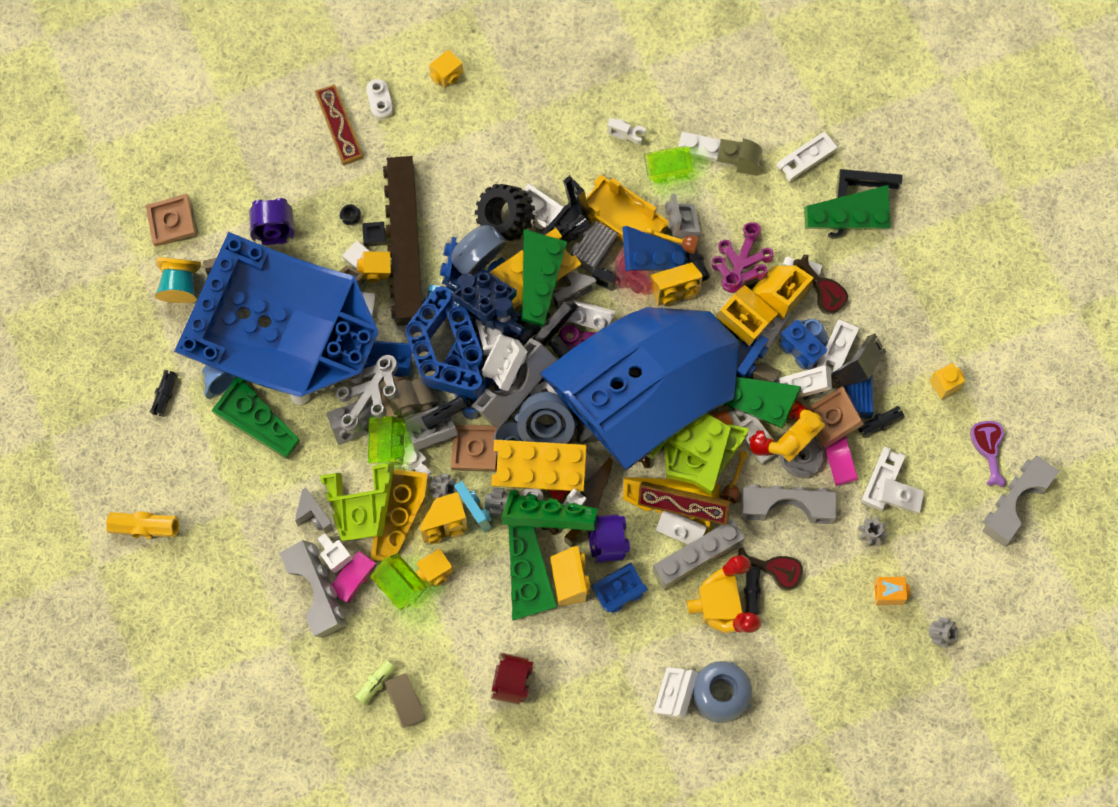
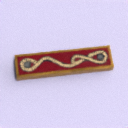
M335 84L316 90V97L342 164L346 165L363 159L362 152Z
M643 481L640 484L638 505L722 525H727L729 522L731 501Z

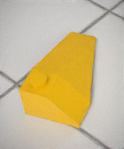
M394 468L383 536L373 537L372 560L394 563L424 500L428 473Z
M625 477L623 483V500L646 512L653 509L662 514L663 511L638 505L639 487L642 481L719 499L720 484H715L714 493L711 495L694 484L674 479ZM681 515L707 526L704 535L711 532L714 522Z

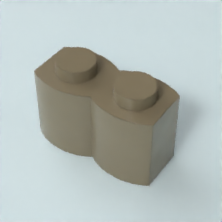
M421 378L412 381L402 380L395 382V387L398 389L399 394L395 399H388L394 415H402L403 417L432 409L439 403L434 389L424 385Z

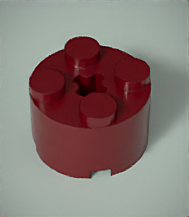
M500 652L498 659L502 660H500L499 665H496L492 691L496 693L491 695V699L519 705L520 702H524L528 695L529 685H525V682L531 676L533 662L529 661L527 657Z

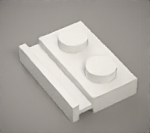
M666 668L654 713L661 716L685 719L698 673L693 670Z

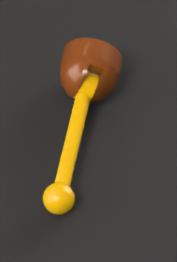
M652 228L646 229L645 232L656 237L681 243L683 249L692 254L695 253L699 237L694 235H688L680 239L655 232Z
M745 451L739 453L740 460L732 484L725 486L720 495L722 500L731 501L733 504L738 503L740 491L736 484L744 460L748 458V454Z

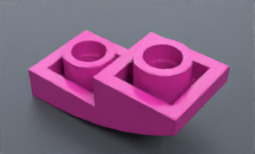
M846 436L825 448L836 486L858 480Z
M358 551L352 557L353 560L346 564L332 584L337 592V596L346 603L352 601L361 584L367 583L377 566L375 561L361 551Z

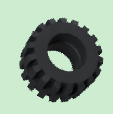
M494 184L492 187H487L485 189L486 193H481L479 196L481 198L480 201L476 202L478 209L475 210V215L478 216L475 219L476 223L480 224V226L491 225L506 241L521 239L524 229H531L533 225L531 220L535 219V215H533L535 206L531 205L533 200L531 197H528L529 193L520 187L505 184ZM507 202L509 207V214L506 221L503 223L501 218V211L503 206Z

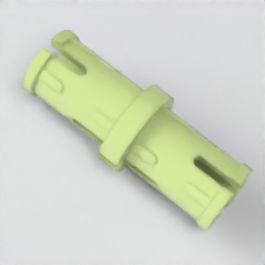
M384 660L372 676L369 675L367 677L368 681L354 697L366 706L375 693L384 688V681L396 671V668L387 660Z

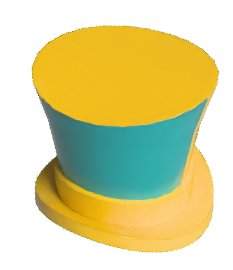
M158 257L156 264L161 270L162 275L155 298L169 303L196 302L197 297L193 276L200 269L201 262Z

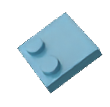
M462 481L454 485L484 533L492 529L489 524L492 518L486 509L480 510L477 503L480 500L474 490L469 492Z

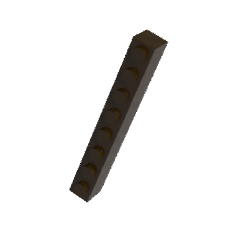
M413 156L387 157V166H383L384 179H388V185H384L385 198H389V205H385L386 218H390V225H386L387 238H391V245H387V249L390 252L393 264L390 265L391 273L389 278H393L394 285H390V298L395 299V305L391 306V317L396 319L397 326L408 325L422 306Z

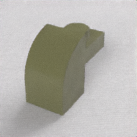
M744 138L742 142L726 139L720 140L717 162L738 165V173L758 176L762 157L760 145Z

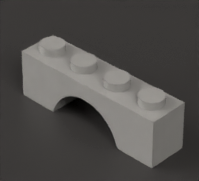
M532 338L523 346L527 350L526 360L520 366L516 380L511 384L509 390L492 391L486 389L472 405L485 420L497 428L507 422L513 411L537 387L538 382L543 378L540 373L557 361L541 343Z
M1037 455L1032 461L1027 459L1020 469L1023 472L1020 478L1014 477L1007 487L1011 490L1007 496L1001 495L995 504L999 508L995 513L990 511L982 522L986 525L982 531L1004 547L1022 525L1016 513L1017 498L1026 493L1043 494L1059 472L1058 469Z
M752 484L744 487L742 491L741 519L764 521L771 509L783 504L794 505L800 508L806 514L810 523L833 524L836 519V492H830L826 488L810 491L804 487H795L791 490L784 489L782 486L761 488L760 485Z
M731 519L727 525L719 526L654 564L652 572L665 591L684 580L690 573L708 561L717 557H723L742 546L745 537L734 520Z
M302 540L280 552L279 554L287 573L296 576L303 575L310 581L313 587V604L305 615L313 636L324 638L347 626L345 611L337 602V592L329 583L327 578L328 571L321 564L317 546L312 542Z

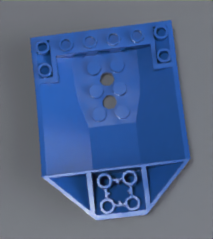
M228 232L174 352L246 381L282 393L303 397L361 374L378 335V329L354 275L341 273L291 257ZM239 310H249L251 313L249 318H239L237 315ZM268 316L271 319V325L266 328L261 327L258 324L259 318Z
M646 307L630 313L598 331L543 370L540 375L627 471L666 440L697 419L734 400L739 341L711 311ZM632 368H639L642 371V375L638 378H632L629 375V371ZM615 381H620L624 384V386L618 390H615L611 387L612 383Z

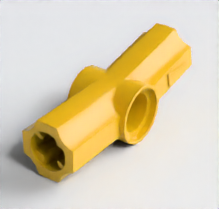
M137 511L134 514L109 512L106 521V531L108 533L126 534L134 538H139V536L147 537V539H151L152 536L176 537L180 527L176 516L154 515L142 511Z

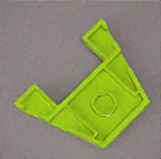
M706 414L673 435L646 456L654 460L666 442L705 464L694 480V485L712 495L731 427Z
M728 425L731 427L717 479L748 436L749 428ZM668 442L665 443L666 478L694 484V480L705 464Z
M387 463L372 466L373 491L343 496L342 473L320 476L321 483L326 485L328 491L326 494L327 500L332 503L335 512L333 518L341 541L383 536L394 464Z

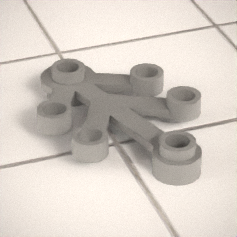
M385 355L380 357L376 365L363 369L362 373L356 378H350L353 383L357 384L364 378L374 375L371 381L350 389L340 387L337 390L336 396L341 402H347L351 398L362 394L351 413L345 414L341 419V426L347 433L354 434L361 428L359 416L371 398L373 401L371 413L378 419L386 415L387 410L383 406L379 386L383 379L386 384L383 388V394L390 400L398 396L399 391L395 387L393 377L397 371V361L393 356Z

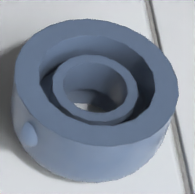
M491 225L478 226L455 246L451 255V261L461 274L466 273L474 276L503 250L507 241Z
M540 392L530 396L524 401L519 413L515 416V420L518 422L519 436L522 441L567 444L573 436L575 427L578 425L574 412L558 394L552 392ZM548 414L552 415L556 422L551 425H544L537 422L536 419L541 415Z
M713 662L703 667L698 673L692 692V700L697 711L704 718L716 723H728L738 719L746 709L752 707L750 704L752 697L750 679L746 672L735 665L734 662ZM717 682L729 684L733 691V697L726 702L717 701L711 694L712 685Z

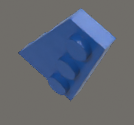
M629 226L622 227L626 271H665L687 264L686 251L682 246Z

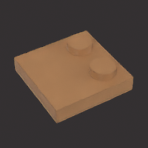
M187 193L146 205L152 244L154 246L165 245L197 236L191 201Z
M843 386L808 407V410L820 415L825 425L817 434L825 448L864 425Z
M455 425L458 435L454 436L451 469L497 472L498 455L493 450L494 436L498 428L487 425Z

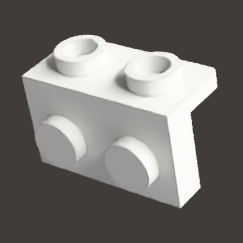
M528 184L524 190L529 193L528 197H531L533 200L531 205L535 206V211H533L535 219L532 224L543 230L549 226L564 206L533 185Z
M573 300L579 308L567 322L597 330H602L612 324L615 316L614 310Z
M501 334L498 335L481 370V374L492 378L500 389L508 391L511 384L516 380L520 366L526 360L527 350L519 340Z

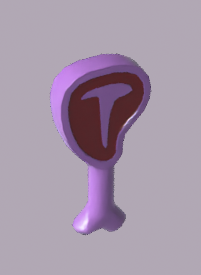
M995 421L976 423L971 428L970 437L976 450L988 460L991 477L986 484L989 486L997 484L1003 487L1007 481L1001 476L999 471L997 447L1003 439L1004 430Z

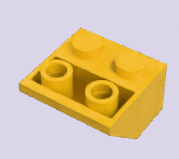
M691 262L650 275L649 284L657 305L671 306L677 302L676 300L683 298L691 300L700 293L702 274Z
M796 265L773 266L767 272V277L761 279L751 290L778 312L777 316L783 320L808 294L814 277Z
M744 285L720 309L716 318L747 345L751 346L779 313Z
M458 492L435 499L420 526L424 543L436 544L441 542L443 537L450 535L452 538L459 537L464 534V531L468 530L466 516Z
M578 546L551 556L550 563L558 607L586 602V595H590V583L588 575H583L586 572L584 552L579 553Z

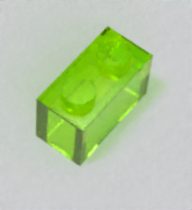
M684 145L643 153L647 177L651 181L654 180V183L666 182L667 177L675 176V179L686 178L688 173L693 172L689 146Z
M386 416L380 419L376 417L369 418L368 463L374 465L387 463L403 465V457L405 455L404 434L406 431L404 419L394 416Z
M398 553L385 558L370 576L377 587L388 596L393 605L400 611L412 606L428 587Z

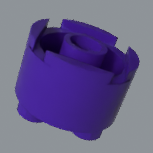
M285 198L265 201L255 200L252 202V207L249 210L250 237L253 241L256 242L257 239L262 241V245L268 246L284 244L287 242V238L291 236L292 239L294 237L293 209Z
M618 514L598 516L595 529L588 532L591 556L596 557L594 563L621 561L626 557V553L630 552L629 539H625L624 530H626L625 516H619Z

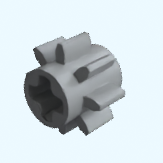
M441 473L440 477L434 476L429 486L432 494L431 497L439 498L456 493L457 490L454 487L457 484L456 479L450 478V474Z
M493 488V492L486 494L485 509L490 510L492 516L502 517L509 496L504 491V488Z
M878 517L872 521L865 518V526L860 525L858 528L860 532H863L859 540L865 539L868 547L874 542L879 546L881 544L880 538H886L887 533L883 532L886 524L878 522ZM869 529H871L872 531L876 530V535L874 533H869Z
M939 617V622L933 621L931 623L929 636L932 639V643H937V646L947 648L948 642L954 643L957 640L958 628L955 626L954 621H950V618Z

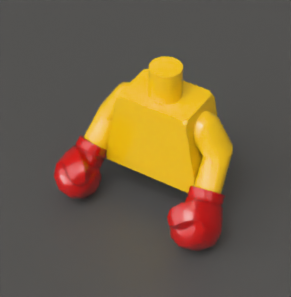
M796 400L788 419L790 421L794 419L798 421L777 442L766 438L763 430L756 431V434L749 438L750 450L758 456L782 455L790 462L825 425L819 414L811 412Z
M743 555L733 556L723 565V568L715 571L703 581L698 590L699 599L686 601L688 614L702 612L703 623L722 633H753L758 631L762 625V620L756 614L742 613L735 575L747 573L751 569L749 559Z

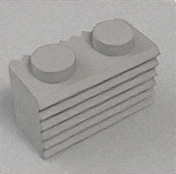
M595 221L592 227L589 226L585 229L582 235L584 237L581 243L576 242L571 250L572 257L575 255L580 261V267L592 274L596 267L599 268L618 240L617 232L610 230V228L598 221Z

